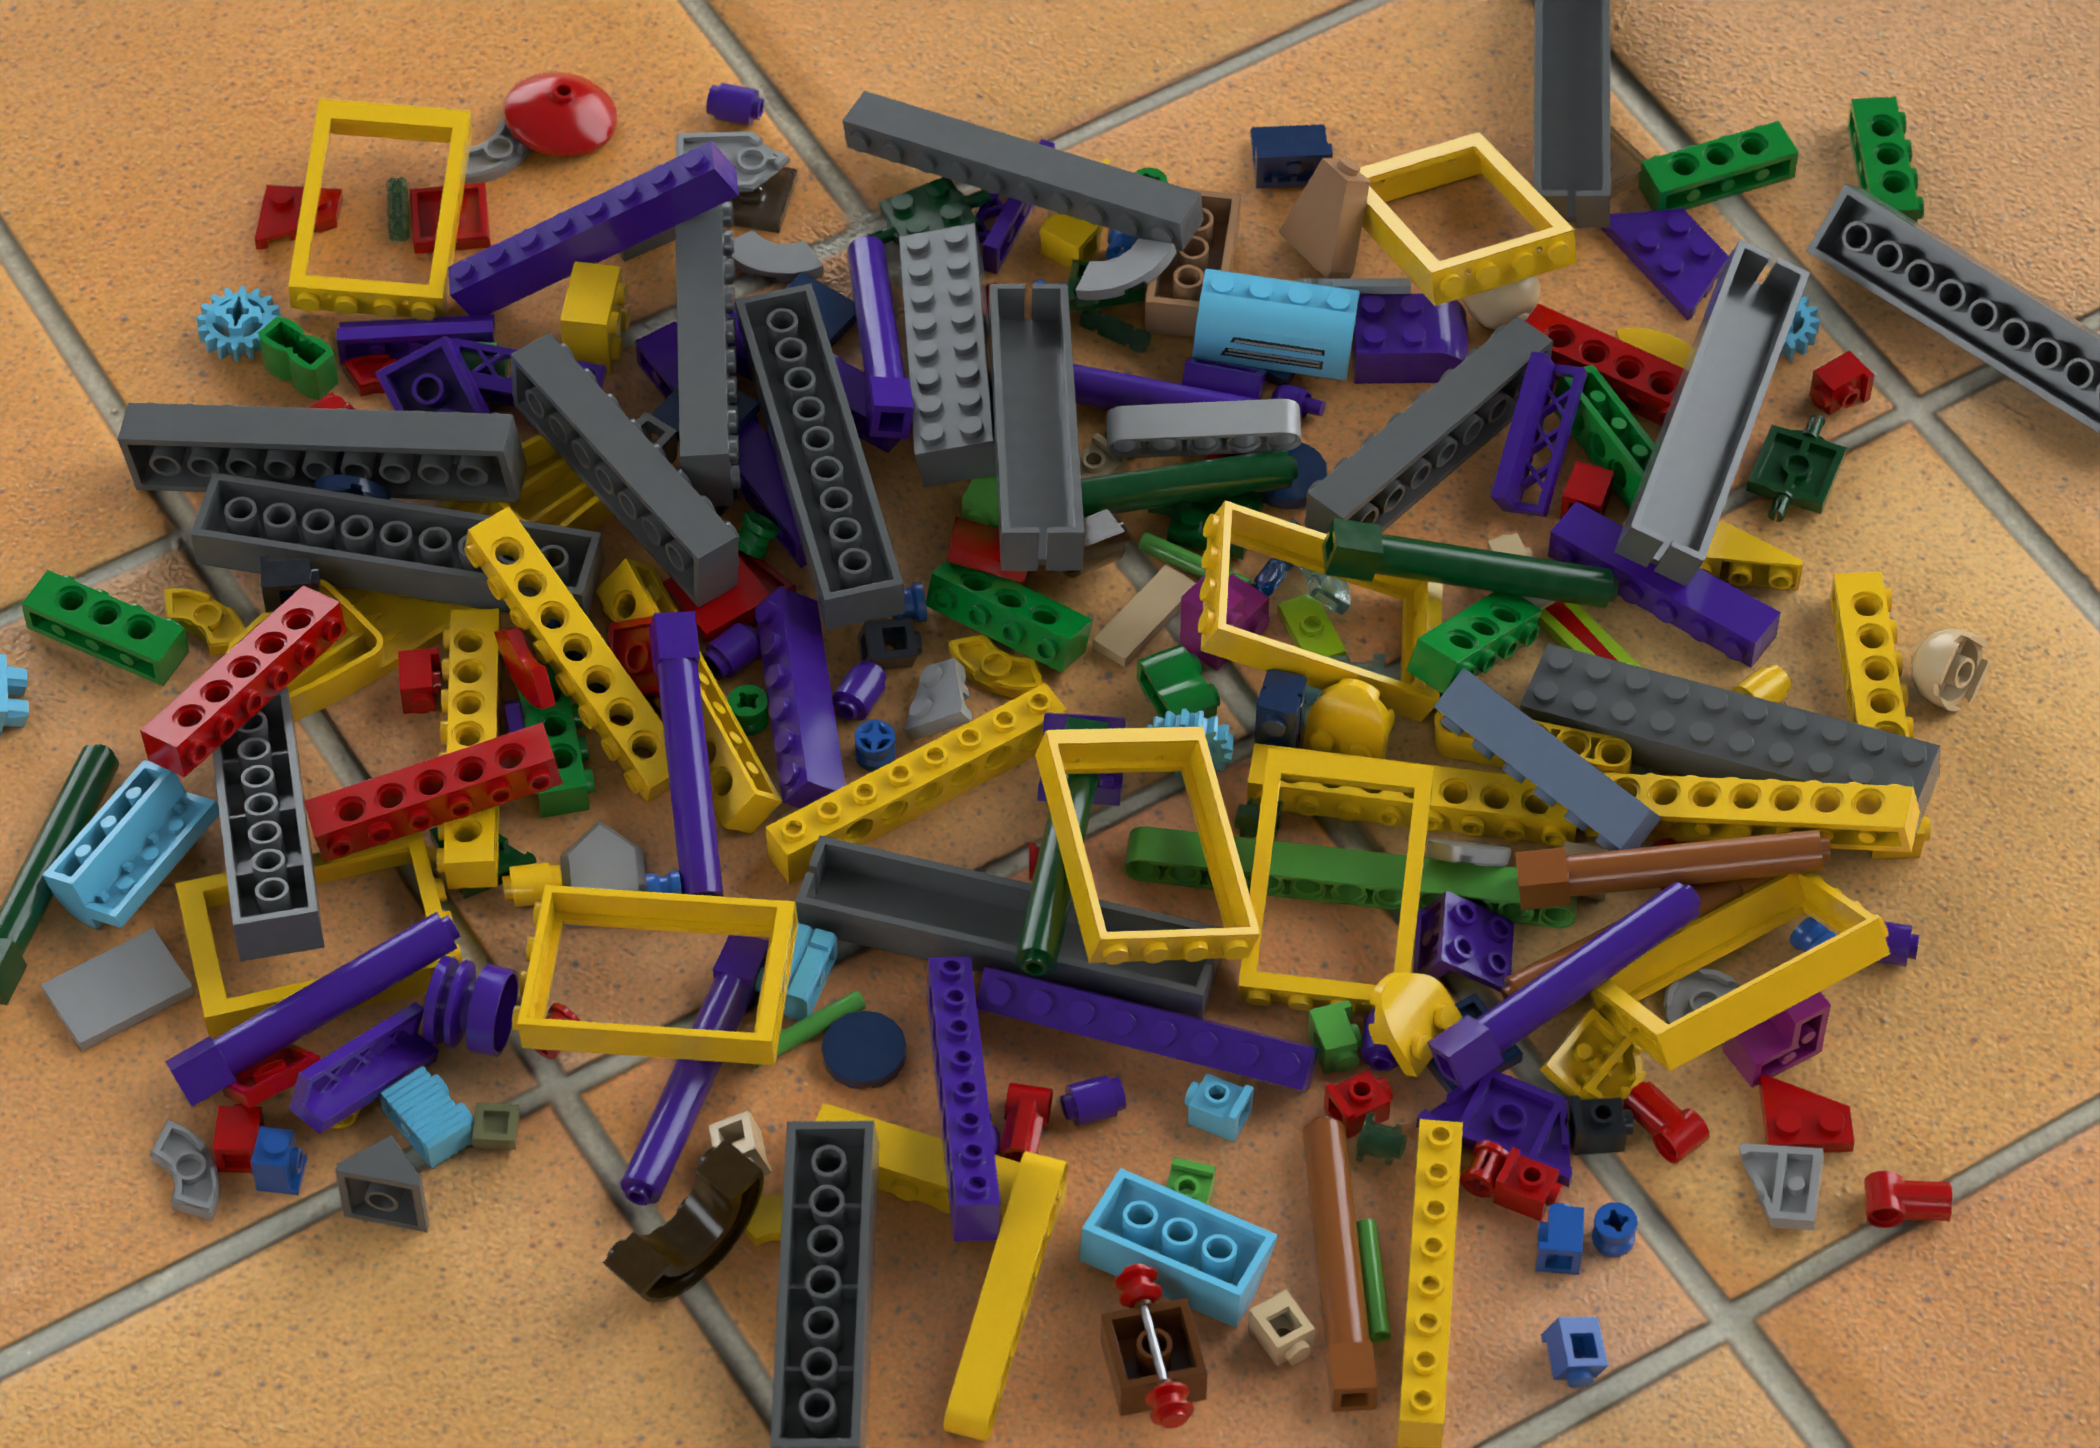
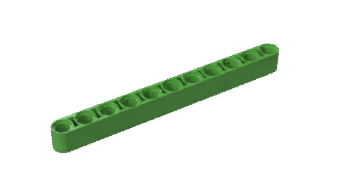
M1140 826L1130 831L1124 863V871L1130 878L1143 882L1213 889L1198 832ZM1233 836L1250 894L1256 838ZM1273 840L1267 896L1401 911L1407 855ZM1424 857L1418 912L1442 893L1448 891L1510 919L1514 924L1567 928L1576 921L1578 896L1571 897V905L1521 910L1517 868L1475 865V863L1460 861L1454 863Z

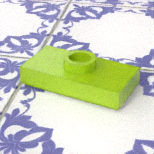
M1315 592L1278 603L1277 612L1296 647L1334 660H1346L1347 651Z

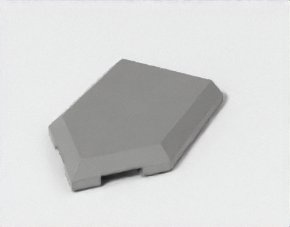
M752 131L676 134V157L712 141L736 167L738 192H753L790 163L788 156L778 150L776 152L763 143L761 137Z
M1409 278L1295 280L1302 283L1360 291L1359 294H1411V280Z
M600 820L560 857L563 886L647 892L643 849ZM566 924L567 929H569V928H579V927H589V926H584V925H569V924Z

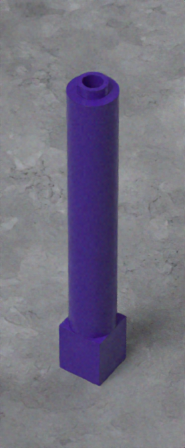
M862 236L849 244L847 257L867 388L865 410L869 437L909 439L914 405L910 380L904 376L885 246L876 237Z
M1073 364L1076 404L1110 410L1119 406L1260 400Z
M695 611L654 613L649 633L654 674L658 676L682 894L724 897L698 672L700 651Z
M1679 882L1672 883L1476 1020L1467 1015L1433 1038L1427 1044L1442 1076L1465 1090L1504 1063L1501 1055L1503 1052L1700 916L1699 906L1701 905V900L1696 891L1688 884L1683 886Z
M435 912L217 1038L212 1039L209 1036L165 1062L192 1107L236 1082L237 1080L234 1076L456 950L457 946L454 940L461 936L449 915L441 919L439 914Z
M728 936L713 968L714 980L691 1029L737 1032L749 1003L755 1004L760 993L755 990L761 968L765 967L768 940L758 937ZM676 1060L620 1182L621 1189L625 1192L626 1198L631 1202L645 1206L657 1203L661 1199L722 1062Z

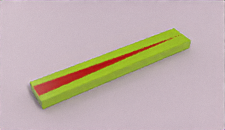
M1555 601L1542 609L1538 624L1561 647L1641 667L1579 605Z

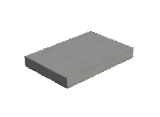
M154 928L41 984L43 994L81 1052L194 995L192 984Z

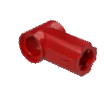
M1642 1081L1636 1085L1623 1102V1109L1632 1110L1633 1119L1652 1135L1657 1151L1670 1163L1676 1164L1710 1137L1708 1126L1698 1113L1689 1108L1681 1110L1651 1081Z
M1017 1083L1009 1084L1004 1111V1120L1006 1122L999 1156L1021 1162L1025 1151L1038 1154L1043 1126H1048L1053 1089Z
M1886 1170L1873 1172L1864 1179L1866 1220L1870 1225L1880 1228H1891L1903 1223L1904 1220L1950 1221L1953 1199L1950 1182L1903 1180L1900 1174Z

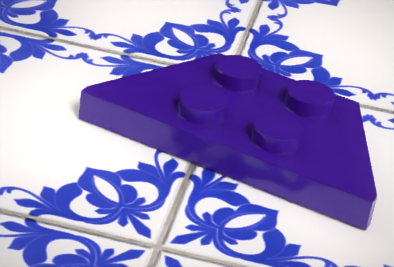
M1683 208L1610 214V228H1601L1687 321L1695 315L1696 307L1703 297L1706 298L1712 290L1713 282L1718 279L1723 264L1729 257Z
M1492 1070L1465 1090L1460 1087L1456 1088L1446 1095L1445 1102L1430 1112L1426 1109L1423 1110L1417 1117V1128H1419L1420 1119L1463 1122L1462 1146L1473 1150L1477 1142L1488 1140L1501 1145L1509 1153L1512 1147L1520 1150V1155L1560 1170L1558 1183L1568 1188L1571 1184L1572 1167L1570 1166V1138L1567 1128L1568 1113L1567 1101L1564 1097Z

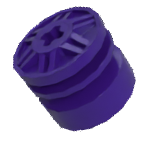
M444 956L440 958L433 972L425 997L423 1015L424 1040L434 1045H439L444 1040L447 1047L456 1048L466 1032L467 1049L470 1052L494 1057L501 1055L512 1030L513 1009L518 1001L519 980L516 970L487 964L483 967L476 980L475 964L472 961L464 960L459 965V961L455 957Z

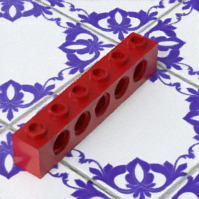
M1537 304L1525 322L1553 340L1551 360L1554 364L1575 367L1594 365L1631 414H1637L1662 427L1684 368L1542 304Z
M305 586L297 590L140 730L148 761L185 778L347 632L340 602Z
M542 722L305 800L304 803L314 838L323 861L326 863L377 845L386 844L389 841L416 832L425 831L445 822L464 818L537 792L546 791L549 788L562 785L563 782Z

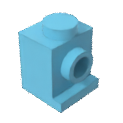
M1206 1073L1202 1082L1193 1081L1186 1093L1184 1104L1188 1106V1124L1235 1142L1252 1112L1254 1087L1245 1084L1243 1088Z

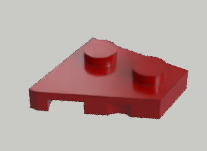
M266 184L255 235L256 249L263 250L269 248L268 241L288 235L291 241L296 240L304 187ZM321 188L314 232L321 233L338 227L343 202L342 189Z

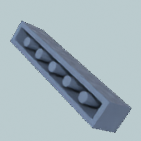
M1465 668L1461 670L1435 704L1434 708L1445 715L1440 721L1444 726L1459 737L1464 731L1474 737L1475 740L1471 746L1489 760L1495 754L1506 762L1502 770L1520 784H1522L1525 778L1533 782L1537 786L1533 794L1553 808L1556 802H1559L1567 808L1568 811L1564 817L1583 832L1588 825L1597 831L1600 835L1595 841L1606 850L1639 848L1661 820V817Z

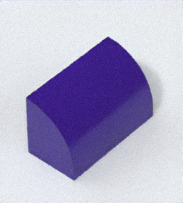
M1191 356L1185 362L1182 385L1262 400L1267 370L1193 358Z

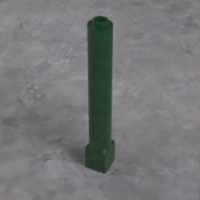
M1278 449L1082 478L1083 518L1108 509L1111 514H1119L1291 488L1293 479L1298 477L1297 461L1293 455L1289 456L1286 449Z
M1333 518L1322 545L1325 575L1372 582L1375 574L1597 608H1606L1609 601L1613 602L1618 592V580L1613 577L1612 570L1609 568L1381 534L1380 525Z
M1068 717L1065 730L1108 729L1109 722ZM1102 773L1066 774L1083 843L1085 842L1097 786L1100 785ZM1050 810L1046 820L1015 955V962L1018 967L1031 976L1047 975L1056 969L1072 901Z
M86 745L81 749L0 907L1 1005H8L27 967L23 955L54 896L42 875L94 817L119 768V761L114 752L105 745Z

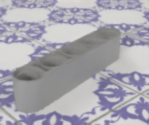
M1290 399L1119 406L1110 409L1106 414L1107 451L1110 455L1117 458L1258 453L1278 449L1290 451L1297 448L1302 441L1300 407L1298 403Z

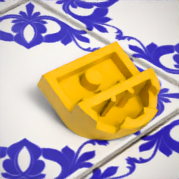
M1343 678L1338 684L1329 687L1326 685L1310 708L1307 716L1303 747L1315 751L1385 759L1389 734L1395 726L1393 709L1387 710L1385 705L1379 700L1380 691L1372 685L1357 679Z
M1410 972L1390 973L1377 984L1371 995L1370 1004L1375 1005L1374 1024H1369L1368 1029L1373 1043L1387 1045L1406 1076L1418 1077L1433 1058L1427 1043L1461 1020L1462 1015L1445 987L1434 977Z
M1593 1007L1582 1016L1539 1069L1569 1098L1571 1096H1579L1580 1100L1621 1097L1622 1101H1624L1632 1089L1644 1081L1646 1070H1643L1640 1056L1643 1050L1626 1036H1623Z

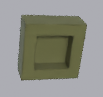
M476 1103L472 1132L473 1148L516 1150L520 1120L519 1105Z

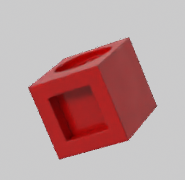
M1576 461L1562 495L1560 520L1576 501L1604 516L1612 495L1614 471L1604 469L1598 465Z
M242 1104L218 1106L213 1142V1154L217 1172L253 1173L251 1160L260 1126L265 1127L262 1107L254 1106L248 1108Z

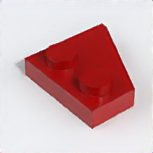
M1760 1075L1759 1092L1766 1145L1823 1148V1152H1853L1855 1140L1850 1106L1768 1075Z

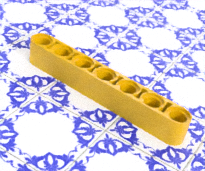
M1027 1151L1022 1156L945 1412L943 1430L946 1432L986 1442L990 1438L1066 1183L1068 1161Z

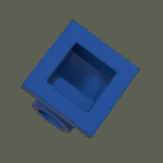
M260 1126L251 1160L257 1191L299 1195L308 1157L307 1154H303L302 1148H297L294 1130Z
M1556 1203L1549 1206L1547 1222L1539 1221L1536 1272L1579 1275L1583 1250L1584 1208L1572 1207L1565 1203Z
M1558 1317L1540 1334L1542 1343H1547L1554 1380H1567L1570 1388H1582L1591 1385L1594 1379L1608 1367L1598 1317Z

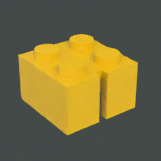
M574 261L560 318L562 343L570 348L575 360L604 365L607 369L606 375L610 376L615 360L620 361L622 358L623 338L620 337L621 332L628 331L630 323V308H624L627 302L628 284L622 282L620 266Z

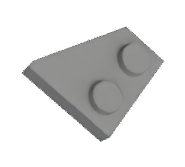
M1740 1143V1158L1771 1228L1815 1230L1824 1162L1823 1148Z

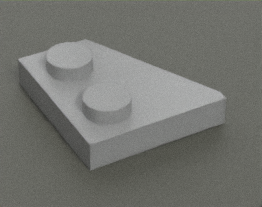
M955 658L931 664L925 667L921 673L920 683L914 701L909 708V716L904 731L913 740L972 720V712L965 706L964 702L969 698L968 687L964 684L966 680L965 669Z

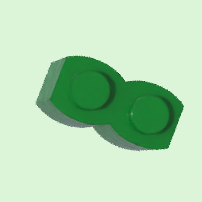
M278 316L258 332L262 361L266 370L281 380L291 381L295 389L302 395L311 399L321 400L339 384L334 352L325 341L311 335H305L298 324L290 319Z
M1182 644L1138 660L1137 680L1146 698L1155 707L1158 717L1165 719L1166 711L1169 710L1175 715H1181L1182 709H1187L1189 714L1190 712L1197 713L1199 710L1204 711V718L1207 719L1217 715V707L1220 706L1219 693L1212 683L1208 684L1202 677V667L1198 657L1194 653L1189 654Z

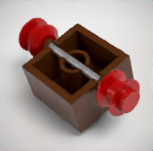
M1132 1264L1124 1268L1122 1273L1115 1279L1116 1288L1123 1291L1119 1297L1120 1304L1129 1309L1101 1314V1344L1120 1416L1153 1410L1150 1414V1419L1154 1424L1167 1429L1177 1428L1185 1424L1187 1419L1193 1414L1194 1406L1191 1402L1207 1400L1208 1372L1188 1298L1154 1304L1163 1294L1162 1288L1154 1284L1158 1279L1157 1270L1144 1264Z

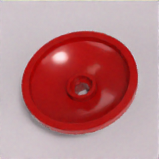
M545 72L523 79L510 90L505 100L504 120L512 135L528 148L550 156L577 157L600 149L611 139L616 127L617 112L609 95L592 81L567 72Z

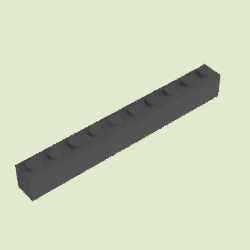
M867 91L861 94L842 120L847 147L857 152L867 153L893 163L919 169L925 173L942 176L958 183L987 190L990 193L1000 194L1026 204L1052 210L1058 214H1065L1094 225L1117 230L1126 235L1174 243L1175 248L1181 251L1187 246L1204 220L1201 193Z

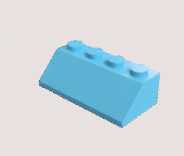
M1120 1168L1082 1227L1079 1261L1116 1277L1122 1273L1124 1268L1132 1264H1144L1152 1267L1158 1272V1279L1154 1284L1162 1288L1163 1297L1170 1300L1188 1298L1191 1309L1237 1328L1255 1298L1277 1241V1234Z

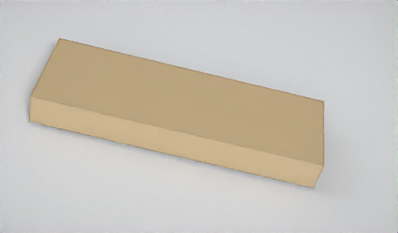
M1165 565L1093 639V649L1125 668L1181 610V596L1196 582L1170 566Z

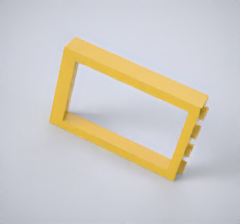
M319 98L288 283L291 308L307 312L316 310L333 311L345 315L355 313L370 314L383 318L395 316L416 318L418 320H432L434 317H445L449 293L448 267L453 265L472 138L470 110ZM330 134L450 143L429 285L307 275Z
M1480 132L1360 167V172L1370 181L1362 227L1434 306L1577 263L1574 228ZM1482 173L1538 232L1438 261L1385 202Z
M1224 501L1215 514L1208 516L1203 529V536L1207 537V548L1201 562V567L1205 569V580L1199 595L1200 600L1203 601V612L1198 622V632L1202 633L1201 651L1265 672L1276 669L1303 675L1307 679L1308 686L1323 690L1326 685L1329 687L1338 684L1343 678L1361 680L1380 691L1379 700L1385 705L1387 710L1393 709L1395 714L1419 722L1424 720L1440 699V692L1406 670L1417 639L1442 624L1443 584L1375 574L1372 582L1330 576L1403 600L1401 681L1227 625L1230 544L1325 575L1322 545L1327 534L1228 501Z
M1203 727L1046 730L1035 756L1089 963L1117 965L1123 962L1146 961L1147 963H1159L1164 960L1197 962L1203 959L1225 958L1227 960H1239L1249 957L1260 936V930ZM1181 771L1224 928L1107 932L1066 774Z
M1268 748L1250 886V898L1260 930V936L1249 957L1241 959L1238 998L1246 999L1247 1003L1255 1006H1269L1271 1002L1286 1003L1289 1008L1299 1011H1309L1313 1007H1323L1350 1000L1352 1015L1355 1014V1011L1370 1013V1010L1375 1007V1005L1370 1004L1371 995L1377 986L1374 984L1257 971L1281 779L1414 793L1394 973H1411L1434 766Z
M416 832L389 841L386 844L377 845L324 863L320 852L312 853L316 884L413 863L426 917L437 912L441 919L449 915L453 921L450 910L442 912L440 903L447 902L442 877L434 879L432 870L437 869L435 848L433 844L426 846L422 832ZM227 872L175 883L208 1036H211L212 1039L217 1038L318 980L314 979L227 998L207 912L208 907L230 903ZM456 944L457 949L445 956L455 957L460 965L463 960L459 944ZM440 959L353 1009L427 993L433 972Z
M1819 874L1782 875L1692 921L1592 990L1589 994L1594 1008L1615 1029L1671 1071L1890 955L1885 939L1889 936V932L1883 919L1878 914H1871L1864 909L1859 901H1852L1838 887L1833 888L1827 884ZM1804 913L1837 934L1833 938L1670 1024L1665 1023L1638 1002Z
M545 885L542 901H536L534 905L533 924L537 926L535 936L529 935L527 940L526 958L527 961H530L528 970H522L520 974L519 993L523 996L521 1005L514 1006L512 1015L513 1031H519L522 1048L775 1066L798 931L795 901ZM563 924L769 938L754 1032L545 1019Z

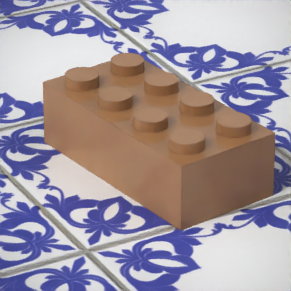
M1189 189L1201 193L1204 220L1184 250L1176 249L1177 253L1168 267L1148 283L1145 300V332L1195 337L1205 268L1232 272L1240 226L1241 194Z

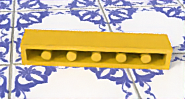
M826 1103L822 1104L815 1121H874L879 1140L877 1189L893 1193L896 1197L905 1201L916 1200L932 1205L941 1212L950 1213L943 1142L941 1138ZM995 1155L1001 1202L999 1226H1001L1020 1162ZM1067 1178L1049 1240L1067 1200Z

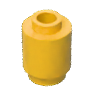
M1771 664L1768 667H1759L1733 687L1731 691L1781 703L1786 699L1787 692L1791 689V681L1781 667Z
M549 862L509 867L510 875L502 876L505 901L514 900L515 908L534 906L536 901H542L545 885L562 886L560 865L549 866Z

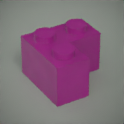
M1233 573L1228 578L1226 624L1261 635L1270 622V598ZM1204 575L1181 596L1180 644L1188 652L1194 653L1198 659L1218 671L1228 659L1201 651L1202 633L1198 632V622L1203 612V601L1200 600L1199 595L1205 580Z
M1818 992L1724 1042L1723 1052L1750 1087L1753 1088L1759 1085L1760 1075L1774 1077L1822 1052L1831 1004L1821 992Z

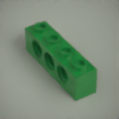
M1897 98L1851 99L1847 127L1860 188L1916 222L1918 219H1923V197L1916 194L1918 189V172L1916 168H1911L1910 165L1912 161L1911 140H1905L1904 137L1906 133L1905 112H1899Z
M1776 121L1641 161L1638 187L1653 211L1677 208L1687 210L1795 178L1799 152L1780 121Z
M1589 365L1583 367L1587 371V375L1572 425L1571 435L1595 465L1614 471L1612 488L1630 510L1655 443L1596 367ZM1560 376L1554 393L1556 398L1570 390L1573 378ZM1557 409L1554 412L1562 420V415Z
M948 561L944 562L931 574L926 598L927 607L1060 672L1066 670L1086 652L1093 619L1011 579L953 564Z
M47 570L21 603L28 629L161 686L166 684L189 653L185 628L175 620L170 618L163 619L147 612L140 605H130L114 598L104 590L92 589L79 583L69 575L62 576Z
M1493 592L1417 639L1406 671L1444 694L1463 668L1474 676H1478L1481 673L1486 674L1503 659H1510L1517 650L1524 646L1529 647L1539 634L1540 627L1537 624L1542 609L1521 596Z
M549 663L544 666H546L556 702L554 706L538 709L531 705L517 688L518 698L522 705L525 728L543 722L563 782L562 785L536 793L541 818L590 810L588 794L596 792L592 768L584 769L582 762L589 760L586 736H577L576 729L583 728L582 719L578 713L579 706L578 704L571 705V695L567 697L559 689L555 680L556 673Z

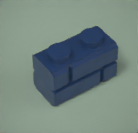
M1276 669L1267 670L1256 703L1254 743L1298 748V742H1300L1305 721L1307 679L1303 675Z

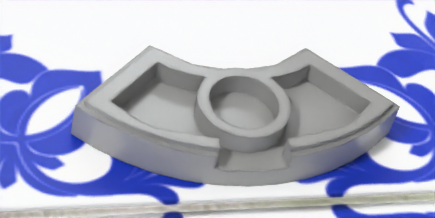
M499 120L497 131L486 142L476 147H470L465 184L486 183L502 177L520 165L532 149L519 142L512 135L505 120Z
M754 230L734 238V253H732V256H727V259H734V267L743 273L753 277L758 274L777 278V282H792L801 272L811 278L824 275L822 263L806 241L794 244H776L763 239Z
M1139 238L1130 250L1119 257L1107 261H1090L1075 290L1078 299H1110L1125 295L1124 290L1142 282L1148 284L1160 275L1173 260L1177 253L1174 243Z
M167 1120L150 1153L151 1162L164 1168L174 1180L175 1189L171 1200L173 1209L213 1221L220 1199V1182L214 1160L208 1152L207 1146L193 1132L178 1123Z

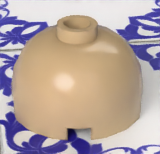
M1533 276L1464 297L1462 300L1470 314L1479 324L1487 329L1496 330L1501 325L1506 326L1516 316L1526 321L1529 314H1531L1540 301L1541 289L1537 276Z
M1945 628L1933 632L1915 648L1912 654L1914 686L1927 701L1935 706L1948 711L1956 712L1960 710L1955 705L1964 696L1970 703L1983 684L1989 661L1982 659V648L1988 650L1987 642L1982 636L1955 628Z

